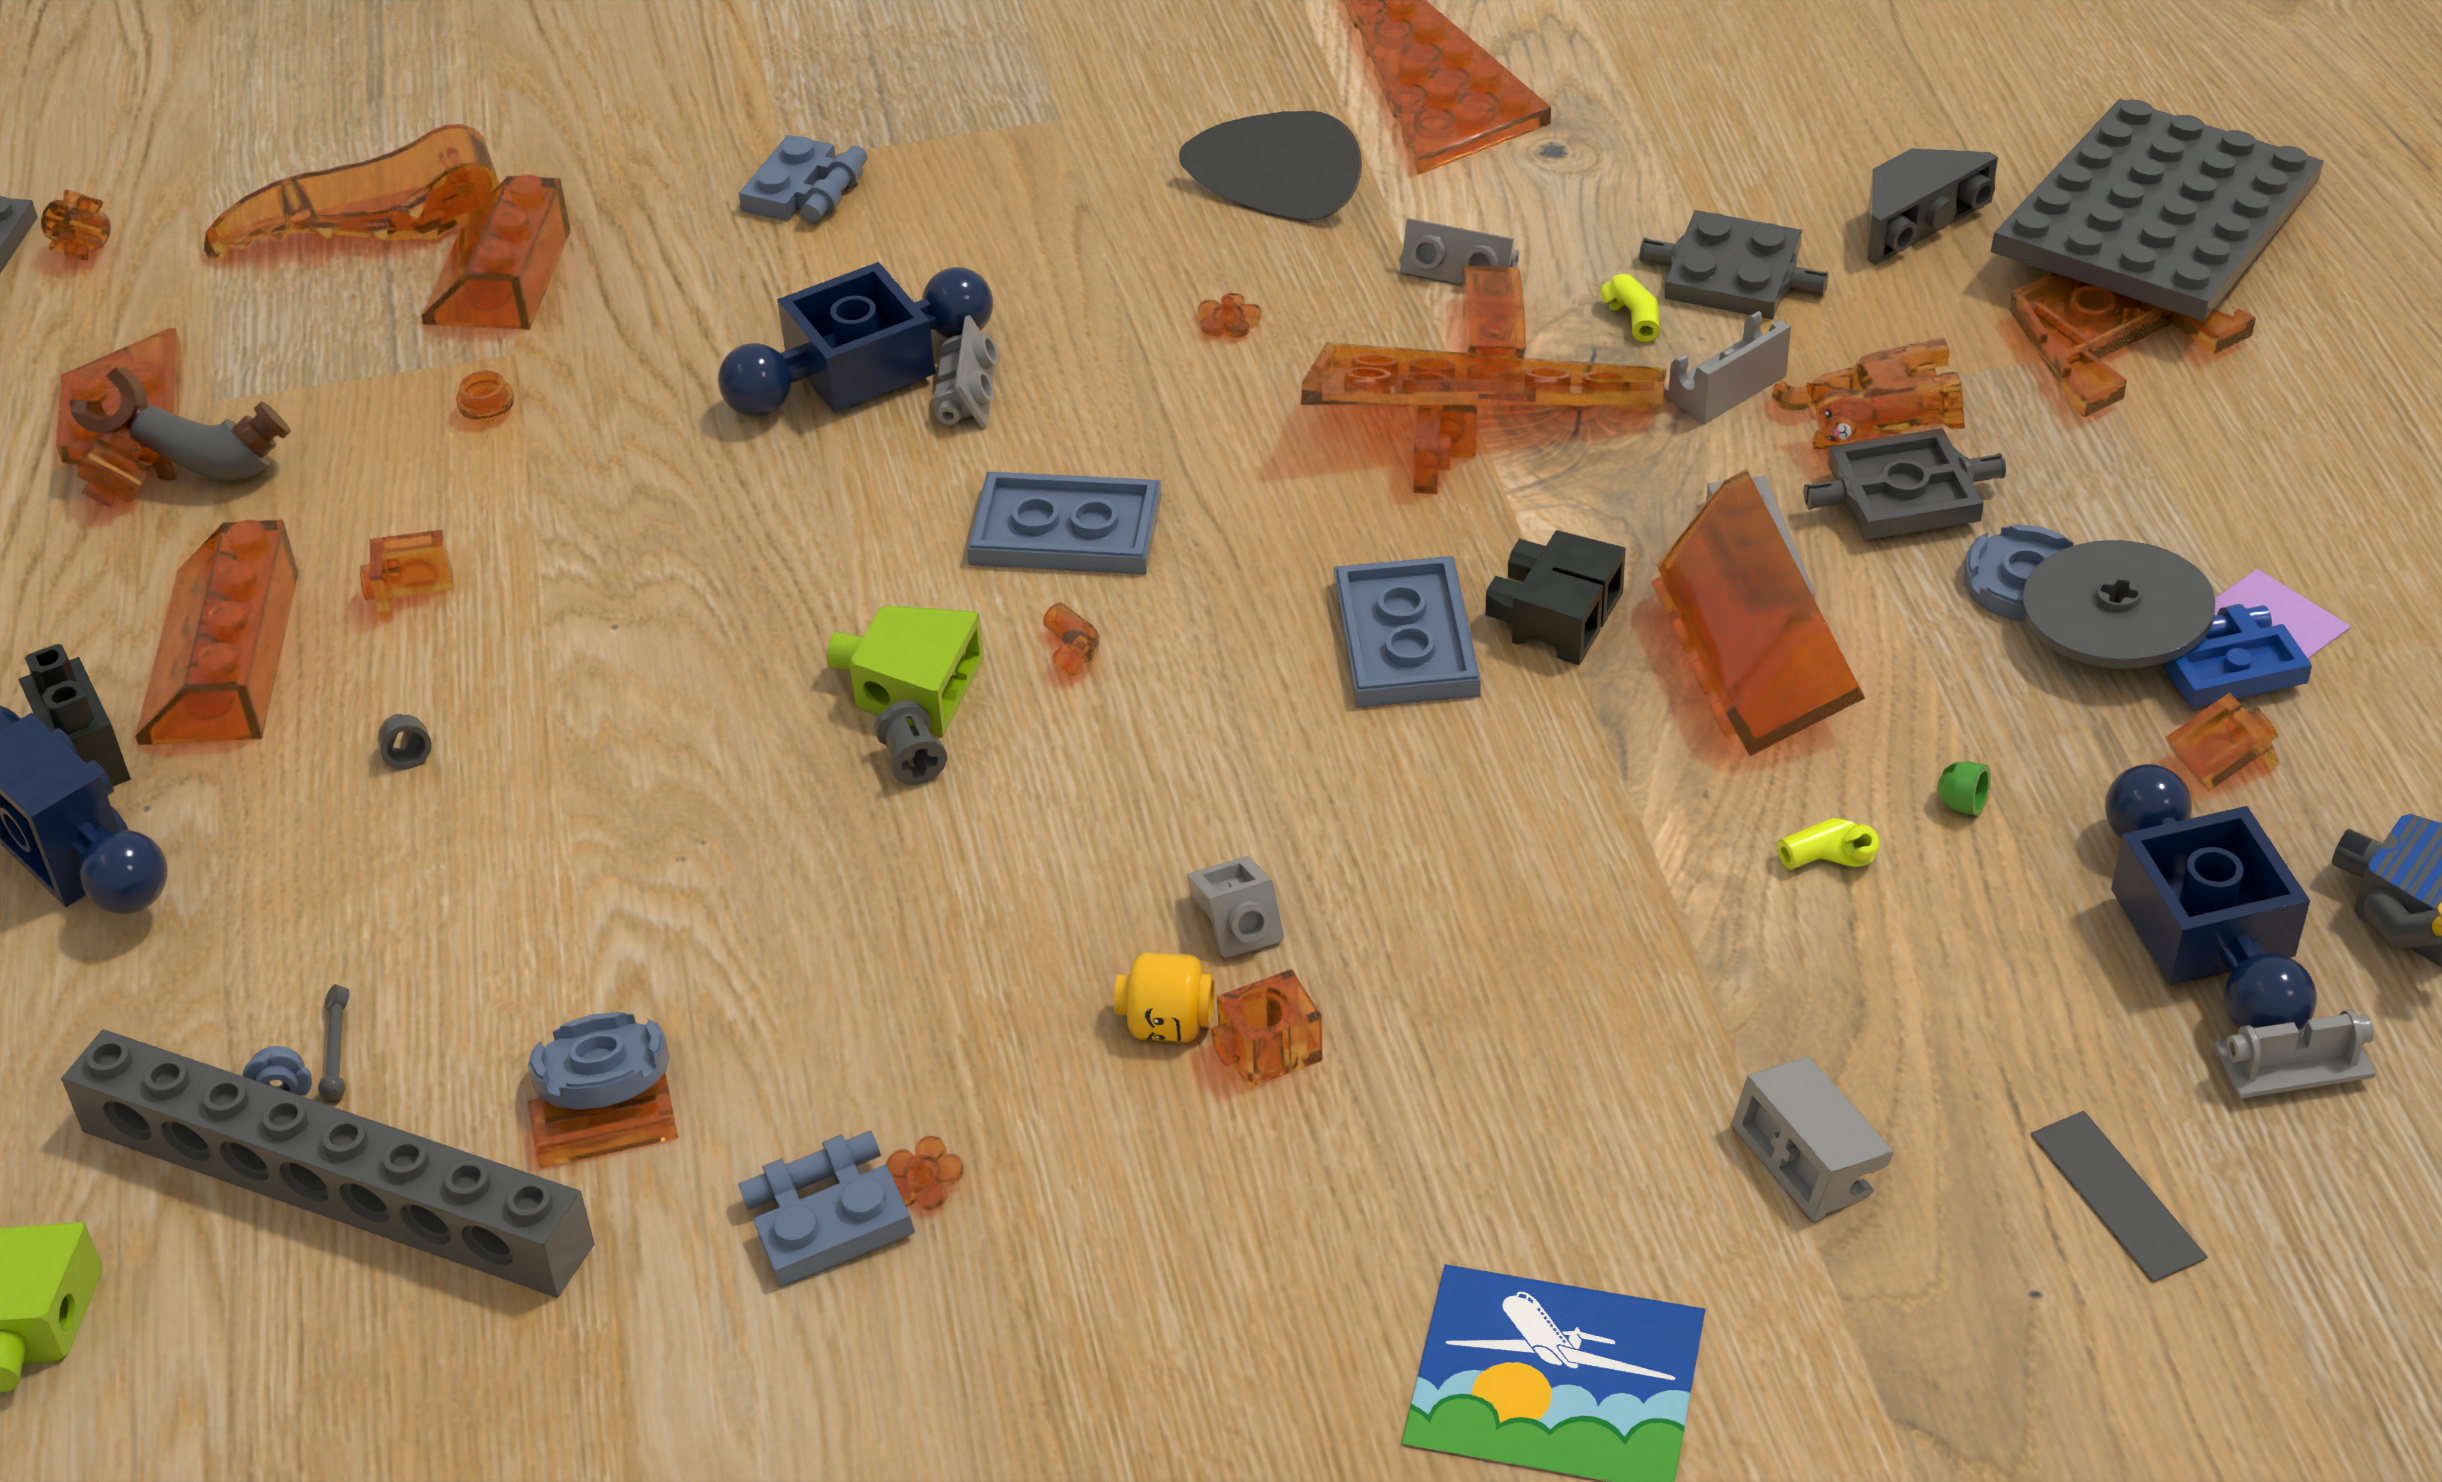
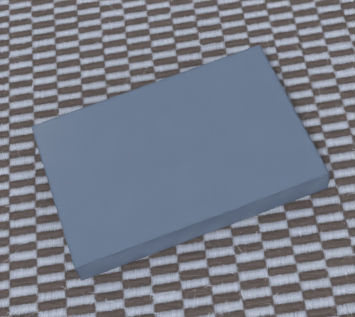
M989 471L986 473L967 548L969 565L1146 574L1162 497L1161 480Z
M1454 556L1334 567V586L1356 708L1480 696L1481 679Z

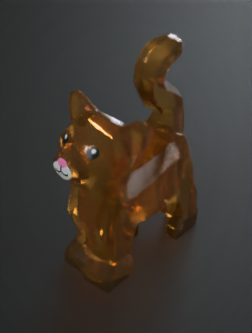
M1945 338L1932 339L1922 343L1908 344L1890 350L1862 356L1853 367L1823 374L1813 382L1806 383L1804 387H1792L1787 385L1786 382L1774 384L1771 392L1773 400L1782 409L1796 411L1816 407L1818 429L1812 438L1814 449H1825L1833 445L1853 443L1867 433L1900 434L1932 424H1943L1950 429L1965 428L1962 386L1958 373L1946 372L1938 376L1936 375V367L1948 366L1950 354Z

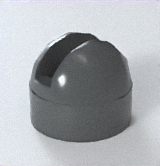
M395 714L385 719L378 730L377 743L382 758L388 765L394 768L409 769L416 767L424 762L430 754L431 739L427 728L415 716ZM403 732L401 749L394 748L398 733Z

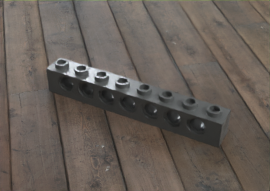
M105 1029L100 1031L61 1078L80 1127L85 1133L559 1298L595 1245L580 1190Z

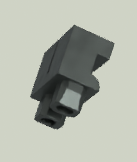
M1559 530L1554 532L1546 546L1519 538L1508 560V578L1523 583L1495 576L1486 591L1485 615L1513 624L1512 643H1525L1530 636L1557 644L1558 659L1580 666L1598 636L1601 627L1604 626L1623 594L1626 548Z
M55 644L28 654L25 660L30 675L19 678L18 681L33 711L32 714L51 731L57 728L64 731L74 744L79 757L85 763L95 760L104 769L113 786L131 780L111 722L80 658L77 657L69 660L62 644Z

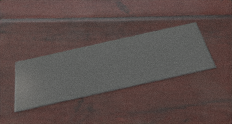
M2085 1111L2031 1132L2033 1137L2153 1282L2208 1258Z

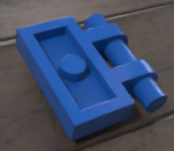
M2235 604L2219 609L2217 615H2214V621L2208 635L2198 646L2187 654L2164 663L2163 667L2192 709L2308 684L2312 664L2284 624L2271 626V614L2265 605L2246 609L2242 604Z

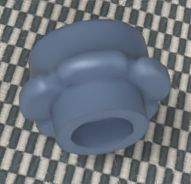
M272 1046L260 1050L247 1063L242 1073L243 1077L272 1086L270 1081L280 1080L283 1083L280 1086L273 1087L300 1096L307 1095L312 1085L311 1073L305 1068L301 1056L294 1050L283 1046Z

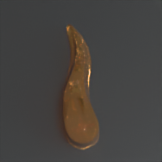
M445 125L431 130L414 142L382 156L364 162L303 173L278 180L244 196L220 214L206 230L204 251L210 259L223 260L229 249L234 246L242 250L254 239L263 237L280 242L291 233H316L325 239H332L337 235L372 238L379 241L418 238L434 241L453 227L470 220L488 209L499 194L500 183L484 136L475 128L466 125Z

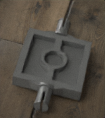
M1694 210L1685 234L1675 244L1644 237L1639 252L1640 261L1671 266L1665 281V299L1747 315L1760 311L1762 317L1774 319L1780 301L1792 289L1824 295L1829 278L1828 271L1823 272L1797 267L1796 258L1802 239L1801 229Z
M1943 428L1829 446L1828 466L1835 481L1805 484L1803 495L1809 510L1836 504L1845 506L1852 512L1865 540L1980 522L1984 503L1973 482L2005 478L2006 462L2004 457L2002 458L2001 453L1971 459L1964 457L1962 453L1952 446Z

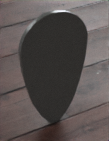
M1282 111L1224 122L1200 132L1187 141L1179 152V161L1182 167L1196 181L1214 193L1267 213L1302 220L1326 218L1343 208L1355 193L1362 171L1361 152L1354 134L1336 117L1318 111Z

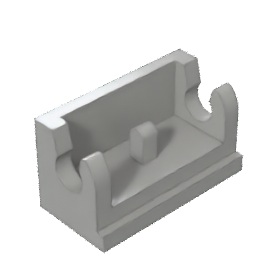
M1758 311L1745 320L1744 334L1741 341L1693 369L1687 371L1689 363L1686 354L1673 360L1670 366L1669 386L1664 390V398L1704 425L1786 377L1791 326L1779 319L1772 323L1769 332L1763 335L1760 328L1763 322L1761 312Z
M1810 1056L1747 1075L1731 1126L1812 1222L1822 1220L1827 1213L1853 1205L1874 1192V1188L1866 1179H1857L1868 1173L1873 1174L1888 1166L1894 1151Z

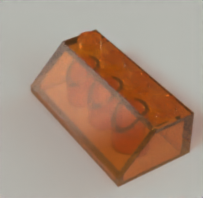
M283 519L223 522L177 570L135 735L138 745L263 738L299 574Z

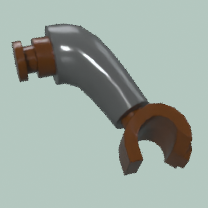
M115 367L106 375L121 394V405L113 416L110 417L106 414L99 401L69 400L70 413L75 421L84 429L102 434L130 433V438L190 471L218 481L238 482L254 478L264 472L271 465L267 454L276 446L273 439L277 435L284 439L291 432L289 426L279 414L262 401L254 407L257 414L254 418L246 415L237 424L232 420L225 419L221 424L205 425L180 417L155 405L148 406L147 392L129 368Z

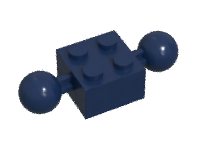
M879 262L777 299L785 351L779 353L772 347L760 343H749L735 348L725 357L718 373L719 390L725 402L732 409L740 414L755 417L764 416L777 410L787 399L791 383L804 378L810 382L834 413L848 407L857 406L866 400L898 388L906 387L913 382L936 374L931 330L933 329L947 338L962 335L965 316L970 315L981 331L988 323L993 311L991 289L984 278L973 270L963 267H952L935 274L927 283L922 300L913 302Z
M0 705V844L65 907L86 895L99 908L116 914L135 913L153 904L161 895L167 881L168 868L166 858L161 848L151 838L140 832L129 830L120 814L111 806L108 796L114 793V788L104 769L95 760L85 763L79 757L70 738L60 728L51 731L32 713L20 718L9 708Z
M2153 764L2137 765L2125 770L2112 782L2105 799L2107 821L2113 832L2121 839L2111 890L2169 985L2230 972L2225 985L2224 1002L2230 1020L2238 1029L2248 1025L2253 1028L2294 1022L2299 1033L2303 1031L2307 1020H2311L2315 1013L2317 993L2314 981L2308 971L2290 957L2296 956L2310 899L2248 806L2191 818V795L2184 781L2176 773L2168 768Z

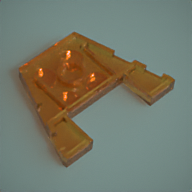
M2056 273L2046 275L2012 291L2009 311L2078 413L2084 418L2124 399L2127 380L2100 360L2102 357L2135 341L2142 340L2144 337L2169 325L2176 326L2207 350L2216 354L2251 337L2256 317L2237 308L2233 316L2213 309L2204 321Z

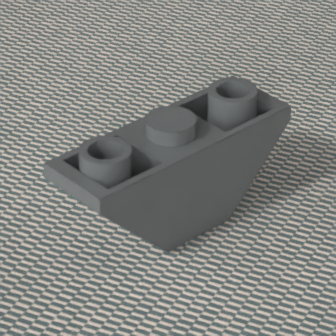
M1912 148L1874 168L1868 207L1867 260L1876 265L1992 202L1995 192L1998 157L1991 152Z

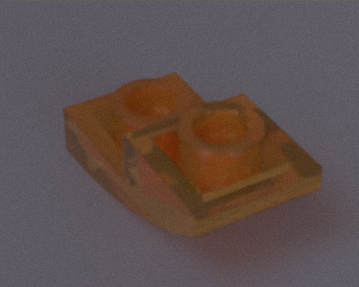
M1463 265V319H1466L1467 357L1523 359L1526 351V327L1519 268Z

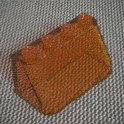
M1745 469L1724 480L1656 564L1661 576L1652 580L1651 583L1667 614L1677 609L1680 617L1670 621V624L1685 653L1689 654L1696 650L1700 657L1689 664L1704 694L1708 696L1716 692L1719 700L1710 704L1709 707L1726 739L1738 734L1749 756H1752L1865 699L1748 470Z

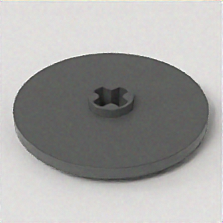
M2104 540L2065 548L2039 563L2030 573L2024 585L2022 608L2025 621L2032 633L2055 652L2069 659L2093 666L2131 669L2169 662L2187 654L2198 646L2208 635L2212 627L2215 613V595L2205 575L2195 565L2178 554L2146 543Z

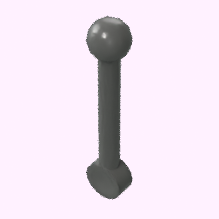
M334 984L329 989L324 1003V1008L329 1010L326 1076L320 1080L318 1091L320 1096L326 1101L340 1099L346 1090L345 1082L340 1077L343 1010L347 1005L350 992L348 988Z

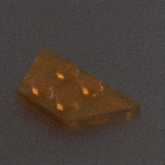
M176 328L163 330L61 375L56 446L62 463L85 467L97 465L108 471L126 474L131 469V464L155 468L158 479L167 481L177 479V463L130 438V433L102 434L84 429L75 421L70 413L69 401H99L106 414L110 417L113 416L121 405V394L106 375L115 367L129 368L139 379L147 392L148 406L155 405L179 416L181 344Z

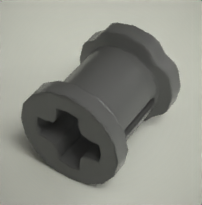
M901 701L890 705L886 711L877 717L874 725L878 741L886 745L892 754L890 766L893 775L898 781L907 785H918L932 780L939 775L947 762V752L944 745L939 739L932 737L930 733L931 720L928 711L915 701ZM906 719H911L914 725L909 727ZM912 759L915 767H911L908 760Z

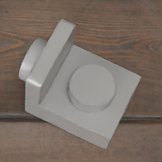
M1249 856L1187 874L1191 897L1211 919L1217 950L1224 958H1230L1283 940L1284 933L1273 881Z

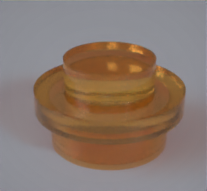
M488 370L478 371L469 374L461 381L459 392L456 396V403L459 412L464 417L480 422H490L500 418L511 409L514 404V394L512 387L505 382L501 374Z

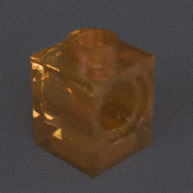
M1292 969L1217 996L1218 1026L1211 1028L1213 1045L1222 1064L1225 1067L1234 1065L1247 1088L1323 1061L1322 1015Z

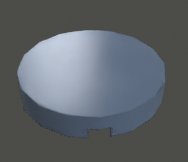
M2017 524L2002 527L2001 534L1993 535L1988 539V532L1976 538L1966 554L1964 585L1972 599L1989 612L2010 620L2025 621L2022 608L2023 590L2030 573L2044 559L2060 550L2073 546L2074 543L2064 535L2040 526Z
M623 1012L592 1014L569 1021L553 1031L555 1039L553 1042L544 1047L540 1041L532 1050L528 1068L533 1087L540 1099L555 1107L577 1110L607 1107L632 1099L654 1086L667 1071L670 1055L663 1031L658 1023L647 1019L646 1025L635 1023L633 1014Z

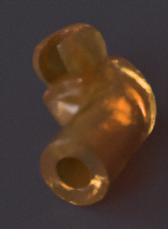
M1059 602L1052 605L1044 615L1043 625L1063 642L1061 647L1053 653V662L1072 677L1078 676L1083 671L1087 662L1091 664L1094 662L1100 647V636L1088 621L1064 603Z

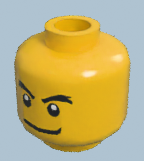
M1156 952L1140 953L1133 961L1129 975H1117L1114 991L1115 1015L1127 1016L1128 1029L1138 1040L1190 1043L1196 1039L1201 1027L1210 1028L1212 1025L1215 1001L1214 974L1204 973L1201 961L1193 955Z

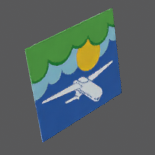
M1445 1264L1401 1444L1608 1482H1675L1706 1309Z

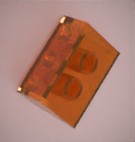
M530 174L507 176L465 218L421 315L423 325L530 330L571 232L560 178L538 177Z

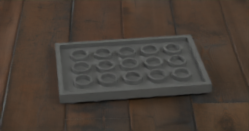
M2119 99L1994 232L1991 252L2204 321L2317 183L2324 160L2308 156L2304 150L2297 147H2278L2255 140L2254 136L2244 131H2225L2205 125L2202 120L2194 116H2175L2153 109L2149 103L2141 100Z

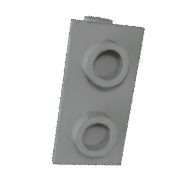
M1408 218L1400 273L1506 293L1509 271H1515L1517 268L1519 250L1513 249L1514 238Z
M970 315L965 316L962 335L950 337L941 346L938 378L941 383L936 384L932 410L938 420L947 425L955 424L959 420L973 415L983 429L987 427L990 402L994 400L993 377L995 366L999 362V356L991 336L987 333L982 334Z
M2353 1010L2342 1011L2337 1016L2307 1020L2305 1029L2300 1033L2294 1022L2253 1028L2250 1025L2242 1026L2239 1028L2238 1034L2229 1035L2227 1040L2215 1041L2214 1044L2239 1099L2375 1078L2376 1074L2362 1048L2364 1043H2370L2373 1040L2374 1033L2371 1020L2367 1015L2357 1016Z

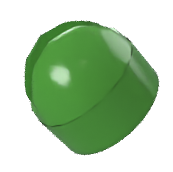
M1965 761L1954 762L1946 767L1938 780L1936 788L1944 805L1959 813L1979 816L1986 805L1991 780L1989 766Z

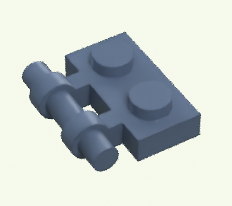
M787 135L739 192L741 211L789 221L799 209L807 221L818 222L823 215L831 214L841 202V192L844 188L853 187L863 174L862 166L868 158L867 153L859 146H851L846 153H840L836 156L835 147L832 144L814 141L803 136Z
M871 1130L847 1140L844 1139L842 1134L823 1141V1149L788 1164H785L781 1158L762 1166L763 1174L738 1183L748 1210L775 1200L778 1207L753 1218V1221L780 1288L915 1233L911 1216L887 1164L861 1175L856 1168L858 1165L881 1157L878 1144ZM834 1175L837 1181L836 1185L799 1199L796 1190Z

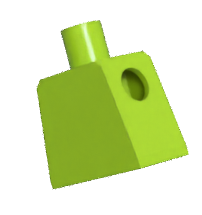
M888 605L878 609L864 636L836 631L833 633L827 649V664L830 668L850 671L855 704L861 710L880 715L894 703L915 701L928 711L931 720L930 733L938 736H944L984 659L978 612ZM906 719L909 726L914 725L911 719Z
M85 1222L0 1228V1392H8L18 1386L23 1364L58 1362L69 1354L103 1268Z

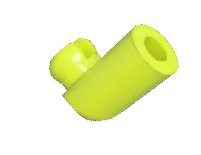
M1616 274L1613 276V281L1602 285L1600 295L1604 303L1609 302L1610 310L1618 311L1625 305L1630 310L1632 335L1636 340L1651 342L1658 338L1660 334L1659 303L1654 295L1630 274Z
M1840 818L1825 820L1777 841V852L1780 860L1789 870L1817 859L1852 868L1865 866L1874 860L1880 849L1879 835L1872 827L1864 824L1858 825Z

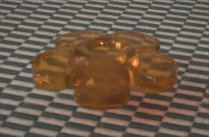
M1238 293L1223 295L1221 304L1215 300H1204L1198 305V315L1202 319L1200 321V329L1212 336L1220 335L1226 330V335L1229 337H1242L1250 332L1249 325L1260 321L1261 309L1256 304H1245L1244 297Z
M926 1136L920 1139L915 1147L916 1155H912L908 1150L900 1149L892 1153L886 1162L906 1207L911 1206L916 1200L923 1210L929 1211L940 1207L948 1198V1193L943 1185H953L959 1182L963 1176L964 1164L956 1154H946V1146L942 1139L937 1136Z

